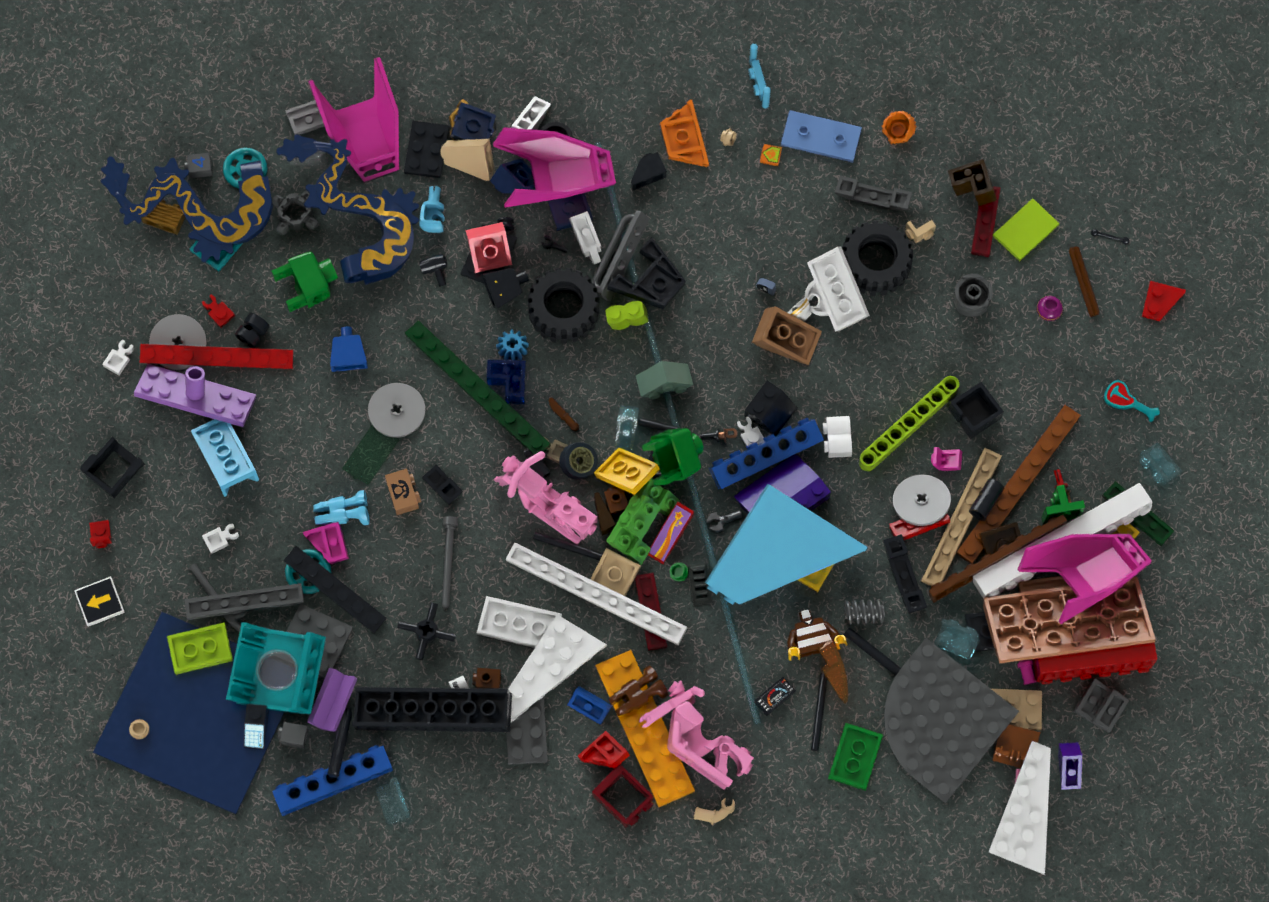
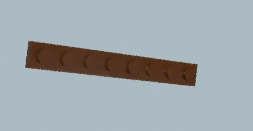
M1063 514L1059 517L1054 516L1048 520L1047 524L1033 528L1031 533L1025 536L1020 535L1010 545L1005 544L994 554L985 555L981 558L980 562L969 564L964 568V571L958 574L953 573L943 583L938 582L934 584L929 590L930 599L935 603L972 582L973 576L1067 524L1066 518Z

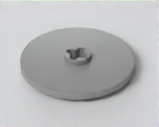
M174 314L161 319L152 329L149 338V344L175 345L173 340L178 338L183 342V344H179L182 346L207 345L206 335L202 326L192 317L182 314ZM160 364L171 370H183L193 366Z
M390 383L382 386L372 395L368 405V415L373 427L381 434L395 438L404 437L415 432L422 424L425 417V403L421 394L412 386L404 383ZM393 407L400 408V413L393 412Z
M915 475L903 480L893 494V506L896 514L903 521L916 526H927L940 521L947 514L951 505V495L947 486L940 479L930 475ZM920 498L921 500H923L925 498V502H918V499Z

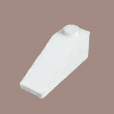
M534 96L512 124L511 128L537 130L551 104Z

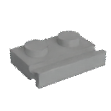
M315 100L286 110L294 135H301L324 127Z

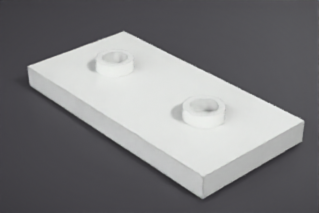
M486 596L477 634L535 648L555 616L559 615L562 617V614Z

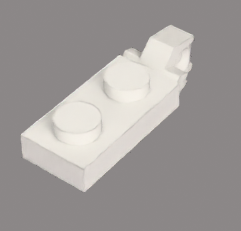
M588 211L569 218L584 256H589L593 264L601 262L598 252H601V244Z

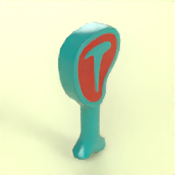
M1113 381L1104 393V401L1107 405L1117 409L1135 408L1146 414L1149 422L1154 421V417L1160 414L1159 408H1149L1138 402L1130 394L1127 385L1122 381Z

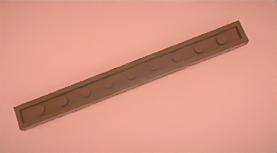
M1064 405L1008 481L986 520L978 522L957 551V555L970 564L974 563L983 550L979 533L1001 526L1081 416L1080 414Z

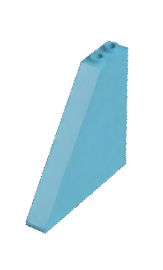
M767 484L705 583L709 585L707 589L716 595L718 592L724 594L725 597L723 599L732 605L735 602L742 604L866 551L868 547Z

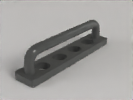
M637 210L635 214L625 215L621 219L592 279V283H595L599 295L607 301H611L615 293L607 289L611 278L613 277L614 279L618 274L623 276L650 220L642 211ZM631 221V223H630V225H629V227H628V229H627V231H626V233H625V235H624V237H623V239H622V242H621V244H620V246H619V248H618V250H617V252H616V254H615V256H614V258H613V260H612V262H611V265H610V267H609V269H608V271H607V273H606V275H605V277H604V279H603L601 285L599 286V282H600V280H601V278H602V276H603V274H604V272H605V269H606V267H607V265H608V263H609V261H610V259H611V257H612V255H613V253H614V251H615V249H616V246H617V244H618V242H619V240H620V238H621V236H622V234H623V232H624V230H625V228H626L628 222Z

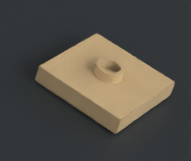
M606 548L590 580L626 597L641 565Z

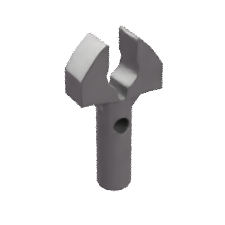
M740 510L725 516H719L717 512L710 514L706 523L713 520L720 521L718 525L709 528L710 531L718 533L723 531L725 523L742 518L743 514Z

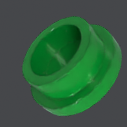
M681 562L673 564L669 571L670 577L677 582L684 581L689 574L688 567Z

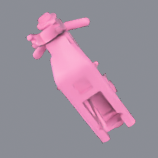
M543 451L531 456L524 462L517 460L514 455L511 458L508 456L502 464L504 467L503 472H506L504 476H496L494 481L499 482V485L502 487L509 485L507 492L509 498L514 497L518 488L522 504L529 513H533L576 545L582 539L584 540L588 534L592 535L597 528V516L583 507L580 500L576 497H569V492L558 493L552 488L553 483L547 485V481L529 468L545 458Z
M680 680L678 683L674 681L668 690L671 692L669 696L673 698L654 710L645 713L639 719V723L646 720L647 722L642 726L646 728L672 711L667 744L668 750L725 790L733 782L732 779L726 776L728 772V755L737 765L738 777L743 775V773L748 774L753 766L751 762L754 757L750 755L751 752L746 748H740L735 745V741L729 736L721 735L714 740L705 739L701 733V723L704 721V718L692 705L695 703V695L703 697L705 691L694 686L685 692L682 681ZM713 749L715 755L714 767L701 758Z

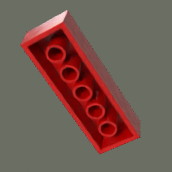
M1155 642L1036 658L1032 659L1036 682H1041V684L1045 685L1051 684L1053 680L1058 679L1061 682L1072 681V678L1080 677V680H1087L1092 678L1091 675H1099V677L1103 678L1109 677L1111 673L1116 672L1119 675L1130 674V671L1138 670V673H1145L1150 671L1149 668H1152L1157 661Z

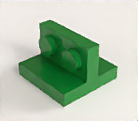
M1056 486L1050 499V506L1045 507L1042 514V524H1047L1049 519L1054 516L1059 517L1062 514L1066 520L1076 519L1084 512V500L1068 503L1065 486Z

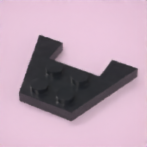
M651 237L639 252L653 262L635 284L618 274L608 285L607 289L664 309L682 289L686 281Z

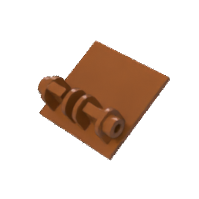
M1009 724L997 739L992 761L1021 768L1031 742L1038 743L1040 732Z

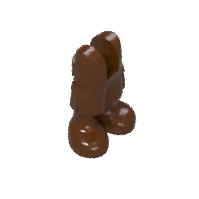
M650 665L644 668V674L637 681L634 679L630 680L608 699L611 705L621 700L624 701L625 704L615 711L618 716L648 704V698L658 695L660 698H666L669 695L661 679L658 680V674ZM655 682L646 690H641L646 684Z

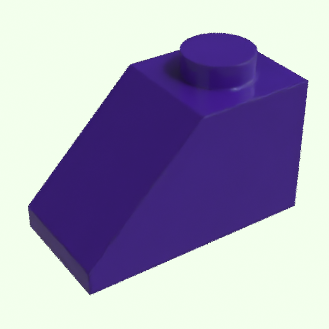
M1059 743L1058 760L1061 790L1081 789L1082 753L1079 743Z

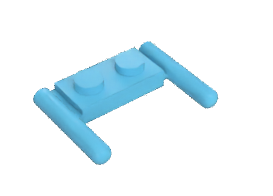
M752 44L749 57L751 68L748 69L750 79L755 81V85H753L755 96L759 95L762 107L768 108L771 89L766 87L760 63L757 60L758 46L757 44Z

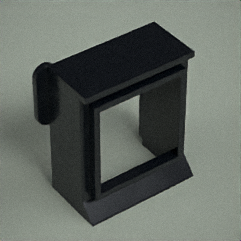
M112 436L97 455L91 454L80 469L87 478L115 499L119 492L145 464L141 458L135 457ZM115 451L131 465L111 488L94 473Z

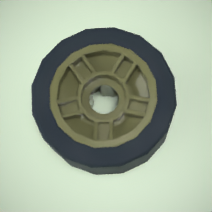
M584 442L573 443L566 446L561 452L559 458L560 467L569 478H587L597 469L598 456L595 449Z

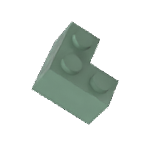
M661 361L636 375L641 397H648L651 400L659 398L660 394L664 392L674 391L677 394L687 391L688 387L693 385L689 366L685 363Z

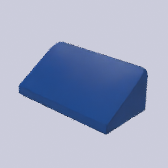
M580 686L575 689L568 703L569 707L600 725L612 708L611 704Z

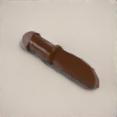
M550 397L549 405L561 420L566 422L572 431H578V423L569 416V413H566L554 398Z

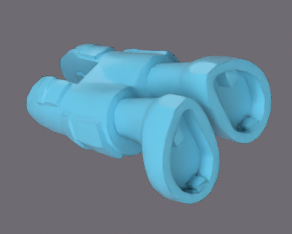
M365 490L358 491L355 496L348 499L340 496L313 505L315 513L329 511V514L316 516L314 518L315 524L326 525L336 522L346 524L350 518L359 519L361 524L369 525L370 520L366 507L368 503ZM359 506L355 509L347 510V507Z

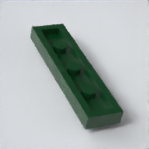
M1115 481L1102 497L1108 501L1126 491V489ZM1151 510L1143 516L1138 515L1132 521L1160 546L1174 533V530Z

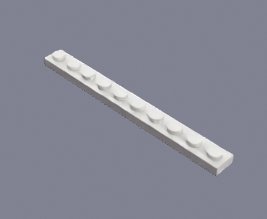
M514 543L506 558L507 562L676 645H679L687 630L686 626L517 543Z

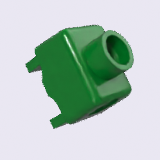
M311 251L287 259V264L271 270L275 282L290 275H293L295 279L294 287L298 296L286 301L289 312L306 305L309 309L328 299L331 295L328 283L338 279L331 260L328 258L318 263L314 253Z
M688 428L666 430L652 436L650 442L642 445L643 451L653 450L654 462L658 464L662 474L653 479L654 485H667L673 481L685 480L701 469L698 455L703 452V443L699 436L691 433Z

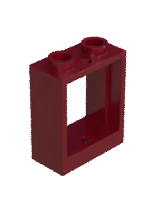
M621 764L592 791V796L626 828L629 824L633 826L640 819L638 815L643 810L647 812L654 804L652 802L654 796ZM621 777L645 798L627 818H624L603 797Z

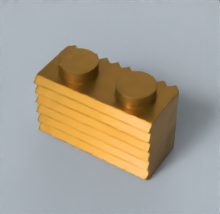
M162 200L150 214L141 219L144 224L178 235L185 220V215L178 204L169 205Z

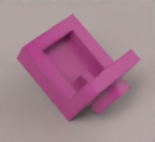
M934 447L931 462L935 468L941 471L961 470L962 451L960 449L941 450L939 447Z

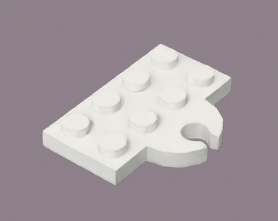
M836 247L807 262L814 280L807 286L804 298H807L808 301H811L814 296L818 298V304L810 306L809 310L812 313L820 316L829 315L835 332L841 331L870 316L842 247Z

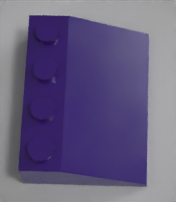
M794 454L736 494L734 498L748 515L766 485L769 484L812 511L830 498L831 491L821 478L797 454Z

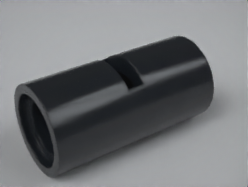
M988 479L970 507L969 513L976 519L985 521L1004 491V486L997 480Z

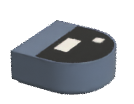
M764 278L758 280L756 287L773 296L776 292V284Z

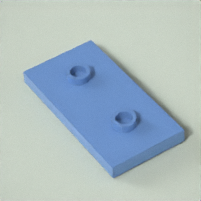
M790 110L781 146L853 162L862 127Z

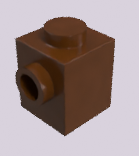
M613 486L604 492L606 505L612 518L620 516L628 505L624 490Z
M477 668V674L473 673L472 685H476V688L500 689L501 669Z

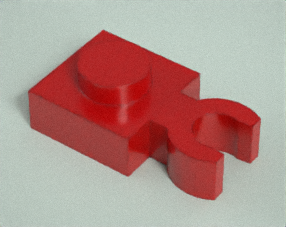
M209 295L212 303L206 304L202 301V305L205 309L211 310L208 315L222 328L235 317V314L223 302L217 304L216 298L213 295Z

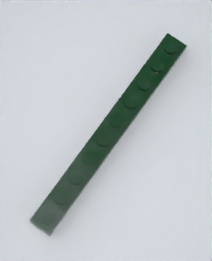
M417 321L405 332V335L426 356L529 450L532 455L540 451L545 452L551 447L550 442L420 321Z

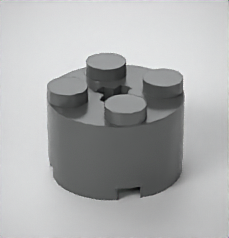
M968 274L962 277L956 284L953 294V304L958 313L967 317H977L984 314L989 308L993 296L992 285L979 274Z

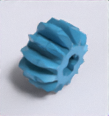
M512 329L510 334L504 331L503 337H498L499 343L496 345V348L499 350V356H504L505 361L511 357L513 363L515 362V357L521 360L522 354L526 355V348L529 347V343L525 342L527 337L521 336L520 331L514 334ZM511 343H515L514 348H510Z

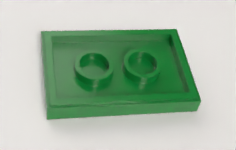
M845 723L828 779L866 791L883 734Z

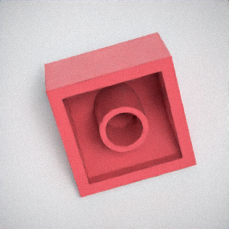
M502 222L466 230L475 273L512 265L506 231Z

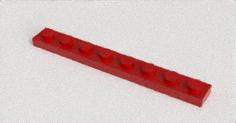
M140 344V363L293 369L294 350Z

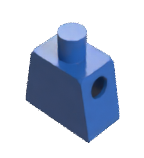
M342 327L341 336L333 338L330 362L332 372L368 368L360 335H352V327Z

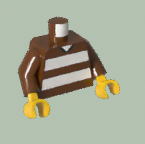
M810 610L801 611L799 613L801 622L795 624L787 640L788 660L791 661L792 656H797L798 660H800L802 657L833 650L835 645L836 649L839 650V644L847 646L846 637L840 635L830 623L823 621L821 617L813 619Z

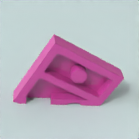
M339 522L303 532L304 536L323 554V557L330 564L349 559Z

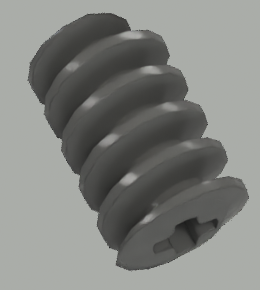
M868 599L866 605L864 600H860L858 605L856 600H852L851 605H849L848 600L844 601V620L848 619L850 625H852L853 619H856L857 624H860L861 619L864 620L865 624H868L869 618H871L873 624L876 623L877 618L883 624L885 614L884 601L881 604L879 599H876L874 605L871 599Z

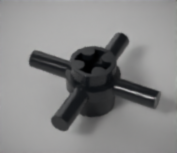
M436 603L430 604L427 618L420 621L417 625L402 621L398 623L397 628L415 632L417 639L420 641L416 654V659L423 660L427 644L432 643L436 638L455 642L456 634L438 630L437 624L434 622L438 607ZM425 627L430 630L433 629L432 632L427 633V636L423 635L422 629Z

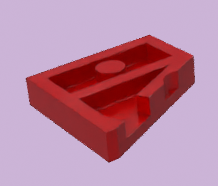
M1150 281L1142 317L1161 321L1185 294L1186 290Z
M605 731L578 755V758L582 762L616 768L630 754Z

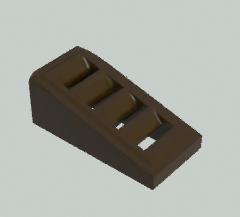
M596 492L594 493V502L600 531L603 536L612 532L616 524L601 495Z

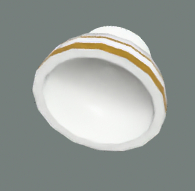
M803 298L794 306L798 307L795 311L792 312L791 309L788 312L802 321H805L812 314L809 310L810 303L807 298Z

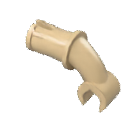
M724 798L721 804L722 808L719 811L696 807L694 820L706 821L714 825V823L723 820L734 811L735 802L733 800L732 805L726 807V798Z

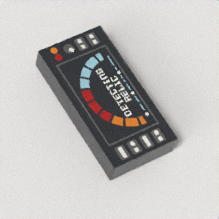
M782 677L756 698L754 703L768 716L790 698L796 690Z

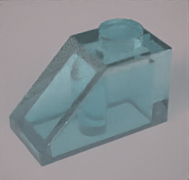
M620 405L615 443L616 450L622 448L626 451L634 452L639 407Z

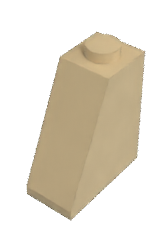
M490 139L448 140L442 146L441 157L444 158L445 165L485 181H489L495 174Z

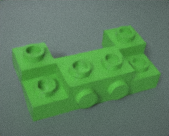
M651 478L629 500V504L620 515L606 542L627 556L631 561L642 565L651 550L642 541L658 512L669 516L680 500L669 490L663 489L660 485H654Z

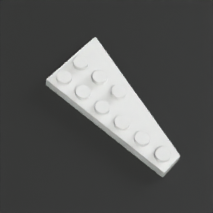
M556 615L508 688L513 693L511 722L528 710L536 701L543 698L551 689H554L577 671L580 666L588 662L600 650L607 647V644L561 616Z

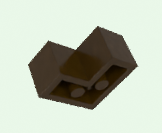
M984 159L948 170L956 196L974 191L979 206L997 200Z

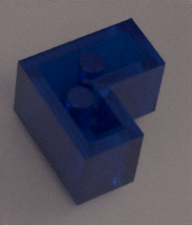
M487 360V385L505 386V400L508 404H525L526 361Z

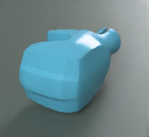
M431 186L429 187L428 201L423 202L421 206L419 224L420 228L426 232L442 233L444 232V225L441 221H444L445 217L442 214L444 205L439 202L441 188L435 186V190H433L434 187Z

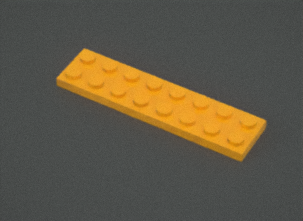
M631 650L595 665L609 698L630 680L634 679L637 681L643 676ZM647 684L641 688L642 691L648 688ZM651 696L648 698V704L640 709H634L622 716H618L655 801L658 807H661L695 792L681 759L672 754L667 748L669 732L662 717L646 728L642 727L647 722L646 720L639 723V719L645 713L657 708ZM623 700L613 705L615 711L625 704Z

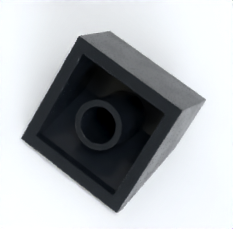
M767 380L746 407L744 416L749 417L752 422L768 433L777 436L798 407L783 390Z

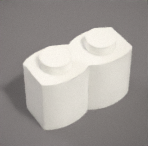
M826 417V423H823V434H827V441H824V452H828L829 458L852 457L850 417Z

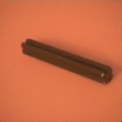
M1078 246L1069 249V254L1089 316H1097L1100 311Z

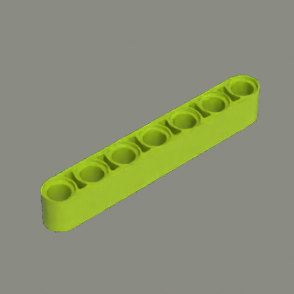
M947 376L861 453L859 460L860 468L864 471H871L957 394L959 380L954 376ZM952 384L955 389L949 390L945 385ZM937 396L941 401L935 402L932 400V397ZM925 409L928 413L920 414L918 410ZM911 421L914 426L908 427L904 422ZM897 433L899 434L900 438L893 439L891 437V434ZM882 445L887 450L881 452L877 449V447ZM870 458L873 463L866 464L863 459Z

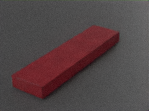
M993 186L997 198L996 201L978 206L971 249L972 255L990 256L1001 187Z
M654 572L636 575L635 583L639 604L661 614ZM644 629L648 651L667 648L666 639Z

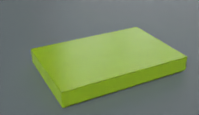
M1032 198L993 234V237L1018 261H1021L1056 229L1060 223Z
M225 622L167 636L175 674L233 661Z

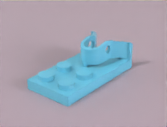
M214 419L191 430L224 497L227 496L229 487L245 479L259 481L256 470L230 423Z

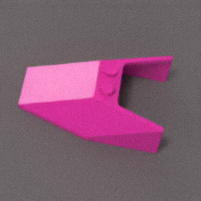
M380 57L374 58L373 98L346 108L335 110L315 86L313 80L308 81L327 135L330 139L335 140L336 143L342 139H347L346 149L351 151L347 161L363 182L399 170L398 108ZM394 163L395 165L394 168L368 177L364 176L366 171L372 169L380 171L383 165Z
M503 128L493 143L495 148L530 161L536 189H515L504 204L505 208L566 198L616 184L610 151L556 131Z
M1072 534L1027 547L1017 570L1019 572H1057L1062 576L1078 596L1077 598L1067 600L1059 619V623L1062 624L1117 591L1150 565L1152 560L1130 534Z

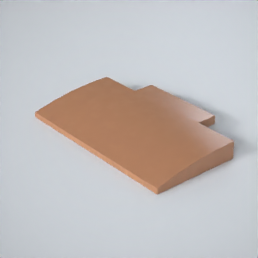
M1062 576L1021 581L1018 583L1019 593L984 598L983 608L999 663L1152 643L1156 640L1138 577H1133L1114 593L1062 624L1059 623V619L1067 600L1078 597Z

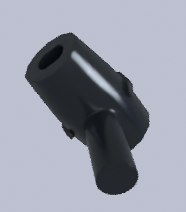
M443 253L432 255L419 262L423 274L435 272L439 287L446 285L442 269L447 268L448 263Z

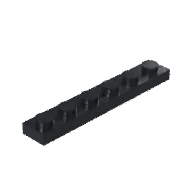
M295 546L284 559V563L375 634L387 619L299 547Z

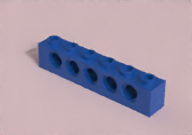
M802 419L797 422L798 426L794 428L791 426L785 427L780 430L781 434L777 436L771 434L763 438L764 442L760 444L754 442L746 446L747 450L743 452L737 450L729 454L730 458L724 461L721 458L712 462L713 466L709 467V471L718 489H723L824 441L815 419ZM798 431H801L804 435L800 442L796 439ZM781 439H784L787 443L786 448L783 450L778 445ZM764 447H767L770 452L766 458L761 454ZM747 455L752 457V464L749 466L744 463ZM730 463L735 465V472L733 474H729L727 471V466Z
M373 746L368 749V752L353 754L349 757V760L342 762L340 774L335 783L327 782L329 768L325 770L320 768L313 771V775L308 777L300 776L294 779V782L291 784L283 783L278 785L276 790L272 792L282 816L393 771L384 746ZM367 760L374 761V766L365 768L364 763ZM348 768L356 769L355 774L352 776L346 775L345 772ZM318 783L319 787L316 791H310L309 785ZM294 790L300 791V796L296 799L290 797L291 792Z

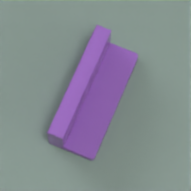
M329 668L307 722L318 729L336 732L357 678L344 675L336 669Z

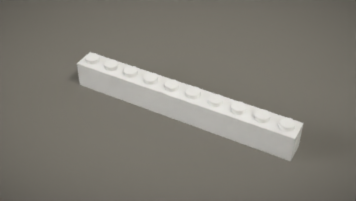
M1138 483L973 576V584L983 599L985 597L1000 596L1001 592L1012 590L1017 586V583L1023 580L1028 581L1037 573L1019 572L1017 570L1027 547L1072 534H1112L1122 524L1128 525L1138 515L1143 516L1147 514L1152 508V500L1142 485Z

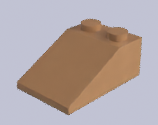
M774 306L764 310L752 343L770 352L809 365L822 331Z

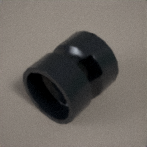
M250 312L244 320L245 325H241L238 328L235 336L241 342L247 343L249 347L255 348L261 340L260 335L263 336L270 325L257 314Z

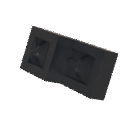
M437 464L422 477L448 505L463 492Z

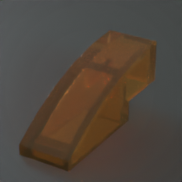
M828 640L817 648L827 663L821 670L840 700L845 704L848 702V685L844 664L834 642Z

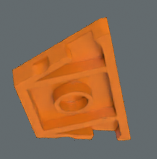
M689 100L680 110L677 109L670 117L660 122L668 158L709 167L693 101Z

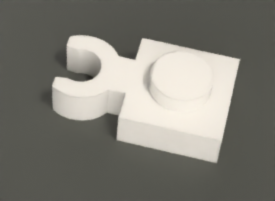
M125 340L119 342L118 351L111 350L102 364L103 367L119 376L130 361L126 356L134 350L132 344L128 349L123 348L126 344Z
M746 417L748 422L746 426H742L740 421L737 422V427L744 431L740 437L746 446L757 442V444L764 442V437L758 426L752 429V421L749 417Z
M234 524L227 525L224 531H221L220 527L202 535L211 554L229 546L227 540H235L239 537L238 532L235 534L229 533L230 530L235 528Z

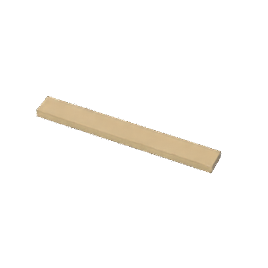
M984 448L921 582L931 587L938 582H943L972 521L973 516L969 513V509L987 480L992 478L1002 455Z

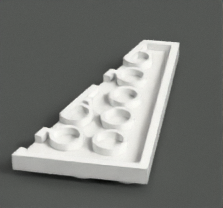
M1032 741L989 853L1045 875L1051 748Z

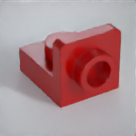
M109 520L89 523L92 546L105 548L108 546L107 544L112 543Z

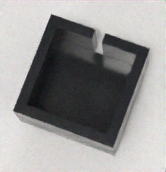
M982 382L952 400L948 408L957 422L962 421L960 426L970 439L999 421L1004 413Z

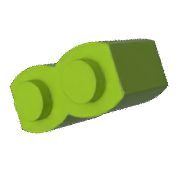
M632 301L624 306L614 305L605 310L607 323L615 330H622L630 325L640 326L649 321L647 308L641 301Z

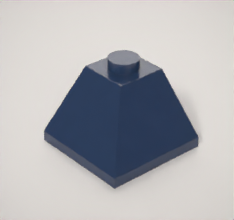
M521 158L501 164L490 179V182L501 193H513L515 189H535L532 169Z

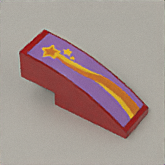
M677 502L651 545L648 556L664 564L693 518L694 511Z

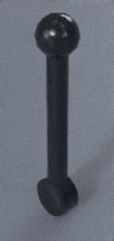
M1097 229L1091 231L1093 236L1106 237L1120 241L1125 245L1129 243V238L1127 237L1119 238L1098 232Z

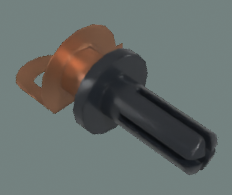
M724 428V432H720L717 429L716 433H703L700 437L701 440L717 439V442H720V439H724L726 443V437H737V430L734 428ZM728 431H734V435H728Z

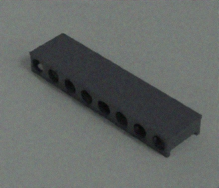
M355 687L354 722H352L355 730L510 732L513 693L508 689Z

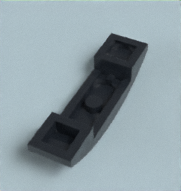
M902 534L883 540L891 571L908 614L927 608L922 590L919 589L908 558V551Z

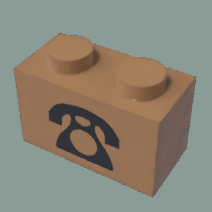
M404 469L385 475L396 514L400 515L419 509L418 503L421 502L418 491L414 492L412 486L416 485L413 474H408V470Z

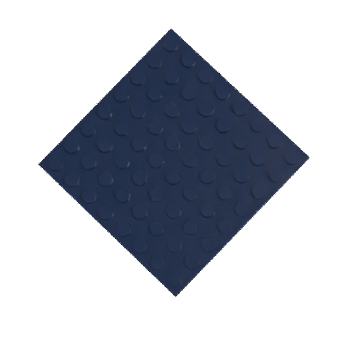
M161 612L93 753L233 814H237L285 712L268 709L269 716L264 749L244 748V722L247 705L236 704L237 702L226 700L237 643L229 641L233 661L175 674L167 636L198 629L199 627ZM266 657L259 668L262 682L273 689H281L288 686L296 674L295 668L270 657ZM135 720H144L149 725V733L143 739H135L129 732V727Z

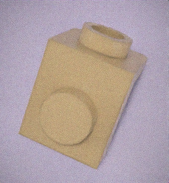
M931 220L916 229L911 221L906 223L905 233L910 240L913 239L917 243L922 239H930L934 235L933 232H935L936 225Z

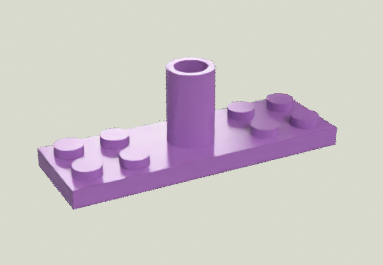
M147 364L134 391L135 397L240 427L244 426L256 399V394L205 380L204 370L197 366L188 368L186 373L183 374Z

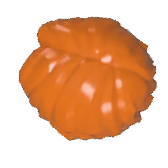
M905 111L891 112L883 121L882 132L888 137L890 144L905 143L915 134V119Z

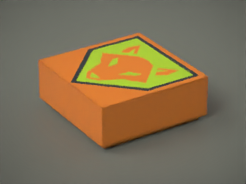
M764 144L760 163L778 166L782 147Z

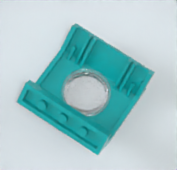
M242 622L226 700L242 705H267L268 709L288 713L311 714L326 637L312 632H306V635L272 630Z

